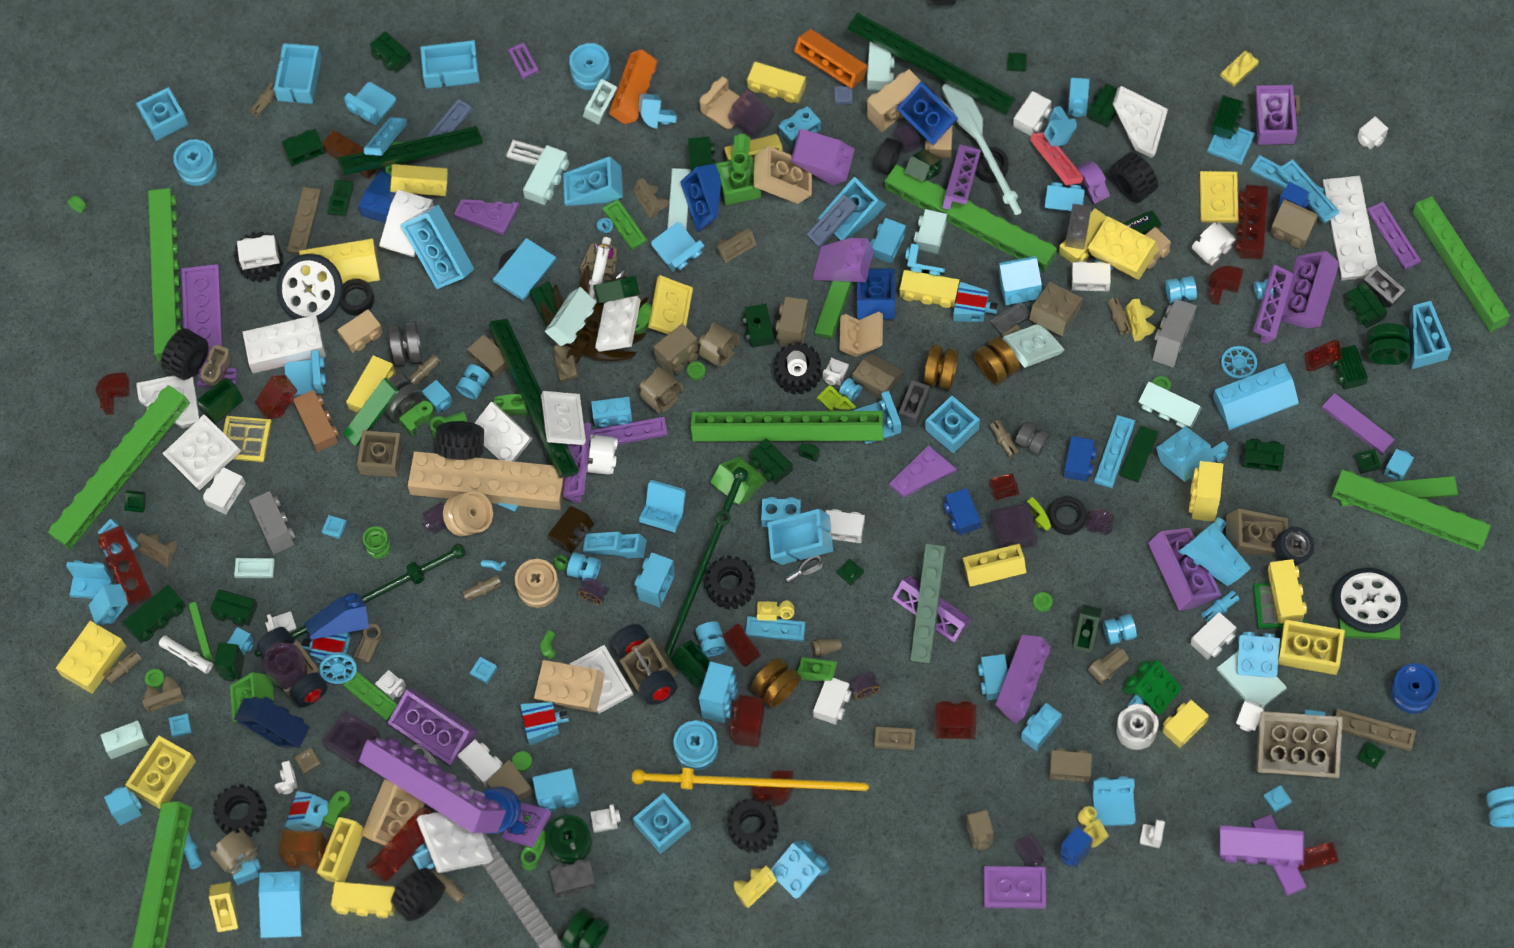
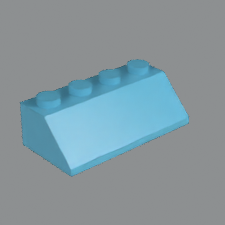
M439 205L424 210L401 224L404 233L436 289L463 279L474 270L472 263Z
M1285 363L1215 389L1213 400L1229 431L1299 404L1293 379Z

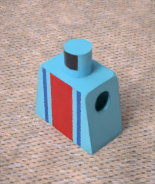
M960 282L953 321L984 322L985 313L997 314L998 303L988 301L989 292L987 290Z
M347 632L312 640L304 638L302 647L304 650L310 651L312 661L320 664L322 659L331 653H347L351 636ZM338 657L337 660L342 661L343 657Z
M551 702L521 704L529 745L560 734L558 724L569 722L567 710L555 712Z
M297 791L285 827L300 834L318 829L321 826L323 817L328 813V802L313 794Z

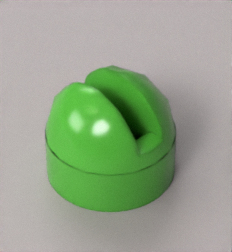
M558 555L554 558L553 565L556 570L564 571L568 567L569 562L566 556Z

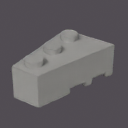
M1175 299L1173 305L1168 306L1167 318L1163 317L1160 325L1162 330H1157L1154 339L1157 341L1153 361L1174 368L1178 353L1182 349L1181 346L1194 319L1196 305Z
M269 491L249 500L273 555L294 546L295 544L292 539L296 537L292 528L287 529L285 525L288 520L284 512H279L278 507H281L277 496L273 497Z

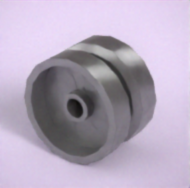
M415 321L405 323V335H403L399 324L389 325L390 348L396 366L406 364V352H408L412 363L422 362L420 338Z
M403 373L395 374L389 378L399 392L385 412L395 422L399 421L402 415L420 403L423 398L422 390L417 385L412 384L411 380Z

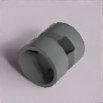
M1026 421L1021 427L1015 443L1024 448L1029 447L1030 451L1040 455L1048 444L1051 434L1043 429L1037 430V426Z

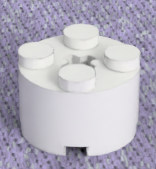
M1217 221V223L1210 225L1200 235V242L1196 240L1192 249L1207 264L1214 266L1219 261V256L1222 253L1226 255L1232 249L1231 245L1236 239Z
M590 434L587 473L613 474L616 465V456L614 455L617 449V438Z
M1133 704L1128 706V708L1120 713L1116 732L1120 743L1134 750L1149 747L1156 737L1158 729L1157 716L1145 705Z

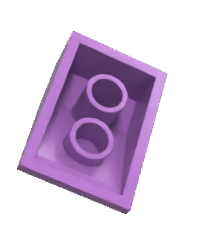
M1293 85L1256 86V131L1258 145L1295 144L1297 125Z
M799 129L791 162L828 184L835 186L847 180L855 149L840 140Z
M848 238L821 246L813 280L866 282L874 253L869 240L866 238Z

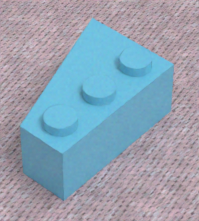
M1431 301L1413 305L1410 313L1411 370L1448 360L1451 352Z
M1214 523L1201 531L1178 551L1182 555L1186 554L1193 559V563L1196 565L1200 564L1209 570V574L1226 586L1237 581L1251 569Z

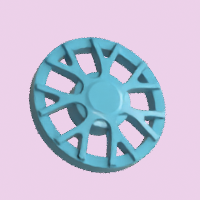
M1234 346L1223 354L1221 366L1226 375L1233 379L1241 380L1253 375L1257 367V358L1250 349L1243 346ZM1236 350L1238 355L1233 357L1231 352ZM1243 351L1248 353L1246 358L1241 355ZM1225 357L1232 359V362H1225ZM1247 360H1253L1254 364H1247ZM1232 366L1233 370L1229 372L1227 367ZM1246 367L1251 370L1248 374L1244 371ZM1236 370L1241 371V375H1235Z
M341 652L325 656L319 665L321 677L333 684H342L351 680L357 670L355 660L350 655ZM338 657H343L342 661L337 659ZM348 661H350V662L352 663V664L345 665V663L348 662ZM323 666H330V668L323 669ZM346 669L352 670L351 674L346 672ZM331 672L332 676L330 678L326 676ZM343 675L344 678L338 679L337 676Z

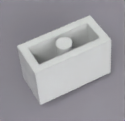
M1032 91L1014 117L1013 127L1030 136L1035 132H1039L1043 126L1042 121L1045 118L1048 119L1052 113L1051 100Z
M264 235L253 239L245 238L237 241L239 261L242 269L280 263L278 246L274 235Z
M1073 262L1072 290L1109 291L1110 263Z
M223 467L215 475L211 487L207 488L204 493L203 499L206 505L226 515L246 484L243 476Z
M837 509L826 510V513L830 515L831 532L828 533L832 535L833 540L862 542L865 515H861L858 512L844 513Z
M1218 612L1192 637L1191 645L1207 660L1212 656L1215 658L1222 651L1221 647L1225 643L1229 645L1235 639L1236 627Z
M835 678L832 681H825L813 710L814 717L835 725L838 719L842 720L845 712L843 708L844 703L849 702L852 691H849L850 684Z
M474 740L457 756L471 774L487 788L488 779L501 768L503 763L496 756L492 757L488 753L490 750L484 743L479 744Z

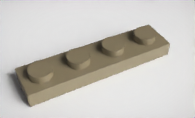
M303 187L287 248L288 254L300 255L299 251L307 250L322 194L321 189Z
M1337 709L1335 717H1343V733L1411 751L1416 730Z

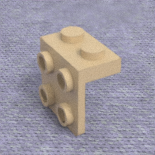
M722 76L712 84L707 94L702 95L700 98V109L702 114L726 130H731L750 109V103L729 90L728 80Z
M876 312L861 320L847 314L840 316L841 351L858 357L881 347L883 341V314L881 312Z

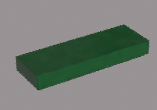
M1140 426L1120 477L1139 482L1158 437V431Z

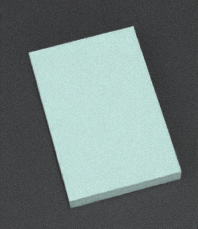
M1038 324L1002 338L1011 347L1017 359L1024 367L1060 355L1064 351V348L1049 331Z
M1238 652L1217 667V671L1244 700L1249 699L1266 706L1287 689L1277 676L1272 678L1239 675L1237 673Z

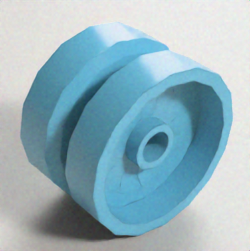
M586 43L573 50L570 55L569 64L573 81L578 87L584 90H595L601 79L608 82L611 75L610 61L607 51L602 46L595 43Z
M194 139L181 143L173 155L174 164L180 178L189 185L199 186L210 182L218 170L217 161L210 145L202 140Z
M695 720L683 724L676 731L673 742L676 758L681 765L697 771L713 764L719 749L716 733L710 725Z
M1505 787L1489 792L1486 798L1488 807L1492 809L1489 813L1490 824L1495 827H1514V787Z

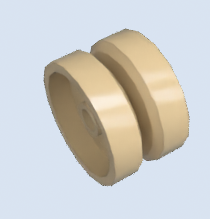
M468 491L463 494L454 495L447 500L443 509V518L447 528L453 534L468 536L483 532L490 526L493 518V509L489 499L483 493Z
M528 560L516 571L515 586L522 602L528 606L535 608L545 607L551 604L558 596L560 587L557 572L553 565L546 560Z

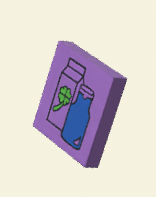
M521 803L519 820L514 826L506 829L501 837L504 840L533 848L551 812L548 809Z

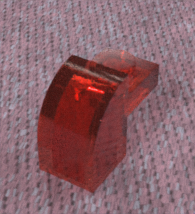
M1222 266L1211 274L1208 285L1211 286L1209 297H1212L1211 304L1219 306L1223 290L1238 293L1243 274L1242 268Z
M126 372L108 374L96 386L95 392L100 399V408L104 410L106 415H114V398L129 397V378Z
M773 771V779L794 780L793 771ZM753 786L752 794L753 798H756L758 802L760 799H763L764 802L772 799L773 807H778L785 804L791 798L793 788Z

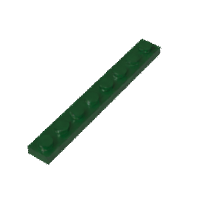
M477 126L390 145L382 156L366 155L364 152L338 157V164L343 176L480 145L483 144V138Z

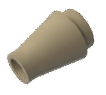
M816 638L815 641L811 642L812 653L814 657L818 656L819 658L842 648L839 638Z

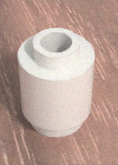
M792 351L787 357L788 371L794 376L803 375L807 370L806 357L800 351Z

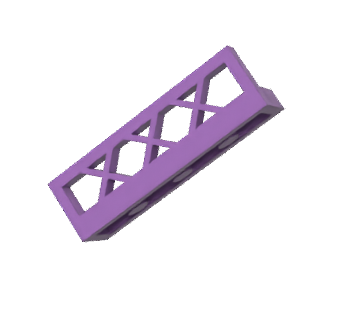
M959 145L943 204L944 209L950 210L952 201L967 204L981 152L980 149ZM965 153L973 154L976 156L971 159H968ZM968 165L971 170L965 172L962 167ZM965 178L968 183L962 185L959 179ZM961 190L965 197L954 195V193Z
M1273 265L1253 330L1261 334L1260 342L1266 344L1276 339L1294 275L1277 265ZM1276 272L1281 274L1278 279L1275 277ZM1275 288L1274 296L1272 297L1271 289ZM1270 304L1269 311L1267 312L1266 306ZM1266 320L1264 328H1260L1262 321Z
M588 422L584 423L586 438L584 445L568 444V449L579 472L575 476L565 477L563 497L574 503L581 502L585 491L591 424Z
M911 576L904 578L892 599L916 615L917 607L915 602H918L921 583ZM903 589L909 593L910 600L905 601L899 597ZM940 597L938 614L940 615L941 622L936 623V630L955 643L963 629L970 625L972 619ZM952 623L958 627L955 635L948 631L947 624Z

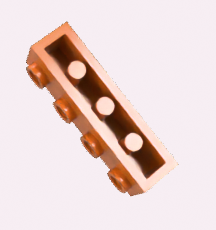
M812 29L798 37L794 52L851 89L864 80L868 65Z
M642 49L630 53L609 110V114L623 124L637 120L639 116L640 93H646L650 86L651 77L655 72L657 60Z

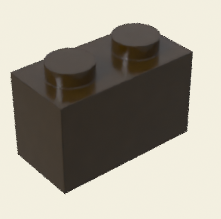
M570 506L548 536L554 545L572 554L586 534L590 532L594 523L587 513Z

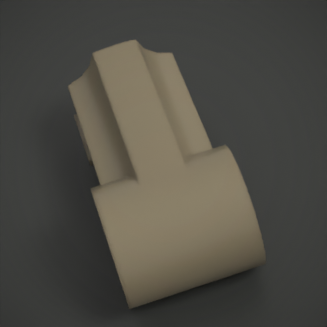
M371 623L369 628L363 630V637L354 655L355 660L370 665L379 643L383 640V633L378 625ZM371 632H378L376 637H369V634Z
M1117 647L1103 659L1096 660L1088 668V671L1103 685L1106 679H1111L1114 672L1129 661V658L1122 648Z

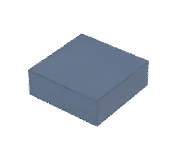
M834 87L835 105L853 104L852 89L850 87Z

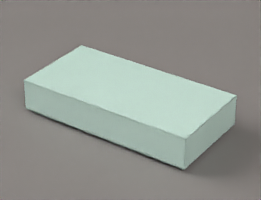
M236 558L234 577L273 578L275 559Z

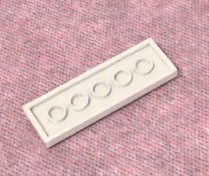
M1360 176L1324 179L1322 181L1324 194L1339 210V214L1330 220L1337 261L1340 262L1338 267L1341 280L1365 278L1377 265Z

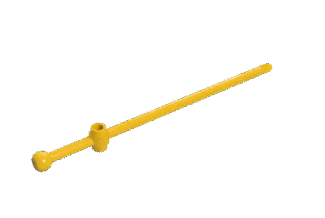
M682 768V774L645 773L642 769H636L632 772V782L634 784L640 785L645 781L681 783V789L692 790L695 783L866 791L869 788L867 783L700 776L694 775V769Z

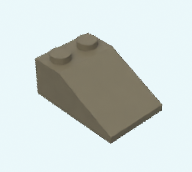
M1239 508L1226 515V538L1240 555H1277L1274 548L1275 539L1281 532L1288 529V518Z

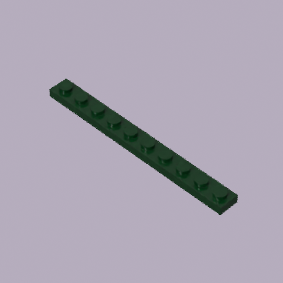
M858 12L848 25V30L1004 115H1007L1016 98Z
M508 319L491 321L489 324L490 330L559 478L577 475L579 470L567 444L547 442L541 399L542 391Z

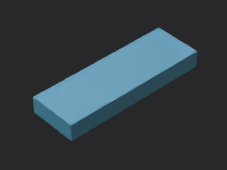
M747 616L745 636L804 642L806 622L777 619V621L757 620V617Z

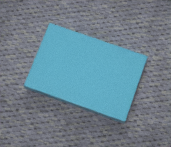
M526 238L494 277L493 282L524 301L530 294V290L535 288L555 263L556 257Z

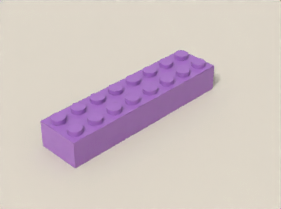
M376 738V740L366 741L359 759L360 763L472 833L498 832L506 812L505 809L500 807V803L485 798L484 793L474 791L469 784L456 780L457 777L455 775L443 772L442 767L429 763L426 757L414 754L413 749L401 746L400 742L396 739L389 738L384 740Z

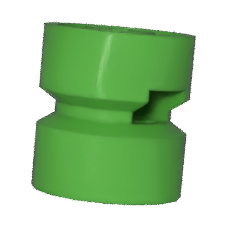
M373 526L364 532L363 543L368 555L375 559L386 557L391 550V543L386 531L381 527Z

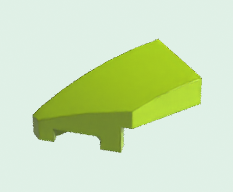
M831 385L816 398L829 411H849L856 408L846 396L842 397Z
M1031 497L1027 501L1026 509L1036 517L1035 527H1042L1045 531H1048L1051 528L1049 519L1039 503Z

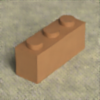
M311 390L293 398L316 451L319 452L337 444L336 437L339 434L335 425L331 426L329 423L332 419L328 410L323 411L322 406L324 402L321 396H316L314 390Z

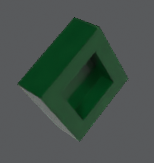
M1009 53L1008 71L1026 72L1027 54Z
M802 442L799 447V456L817 462L820 457V449L814 444Z
M1375 449L1356 454L1355 457L1361 473L1381 468Z
M126 490L124 493V510L143 513L145 511V492Z
M851 559L837 571V575L850 586L864 573V570Z
M1367 742L1357 760L1375 770L1386 752Z

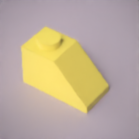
M231 882L210 885L209 899L217 931L237 929L235 899Z

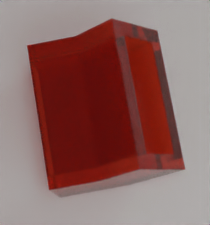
M1013 473L990 479L989 484L995 500L1019 494L1018 485Z

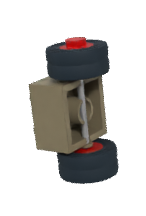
M631 624L619 630L612 639V645L622 658L620 662L636 690L641 693L644 700L650 705L660 704L668 700L677 690V683L673 677L678 672L662 645L653 638H649L645 629L640 624Z
M275 628L259 640L257 650L266 660L265 665L289 700L294 699L299 707H306L319 700L325 694L328 686L321 677L319 669L298 641L294 642L293 637L286 628Z

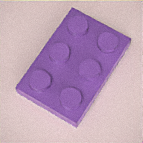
M984 866V908L1046 909V867Z

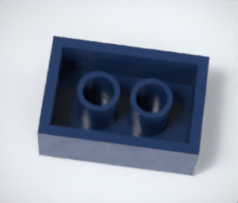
M268 697L243 698L234 718L237 722L278 747L300 748L310 727L303 723L304 720L295 715L292 716L289 714L288 709L275 705L274 700Z

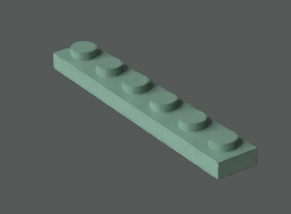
M926 544L910 659L913 662L931 664L946 554L945 546Z

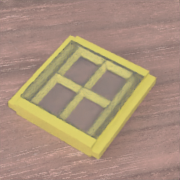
M226 417L223 433L241 450L232 460L264 462L272 423L270 419Z

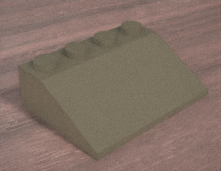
M1261 711L1255 772L1339 778L1343 717Z

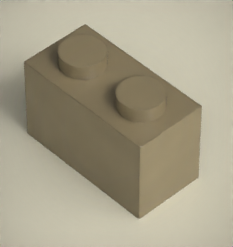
M483 334L467 349L468 354L492 378L497 379L508 369V366L500 349L497 347V343L492 338L488 339Z
M1061 748L1056 749V751L1052 750L1049 779L1090 782L1092 753L1084 750L1068 752L1066 749Z
M985 810L967 815V829L973 849H988L993 844L994 834L988 811Z

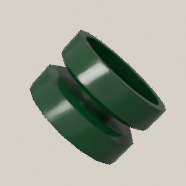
M1395 323L1376 325L1368 330V359L1378 365H1399L1410 359V331L1407 327Z
M563 815L552 821L547 829L546 841L550 854L556 861L562 864L573 865L578 860H584L590 853L592 839L588 825L583 819L575 815Z
M582 908L569 924L561 945L563 948H599L606 937L610 924L602 917L594 919L593 912Z

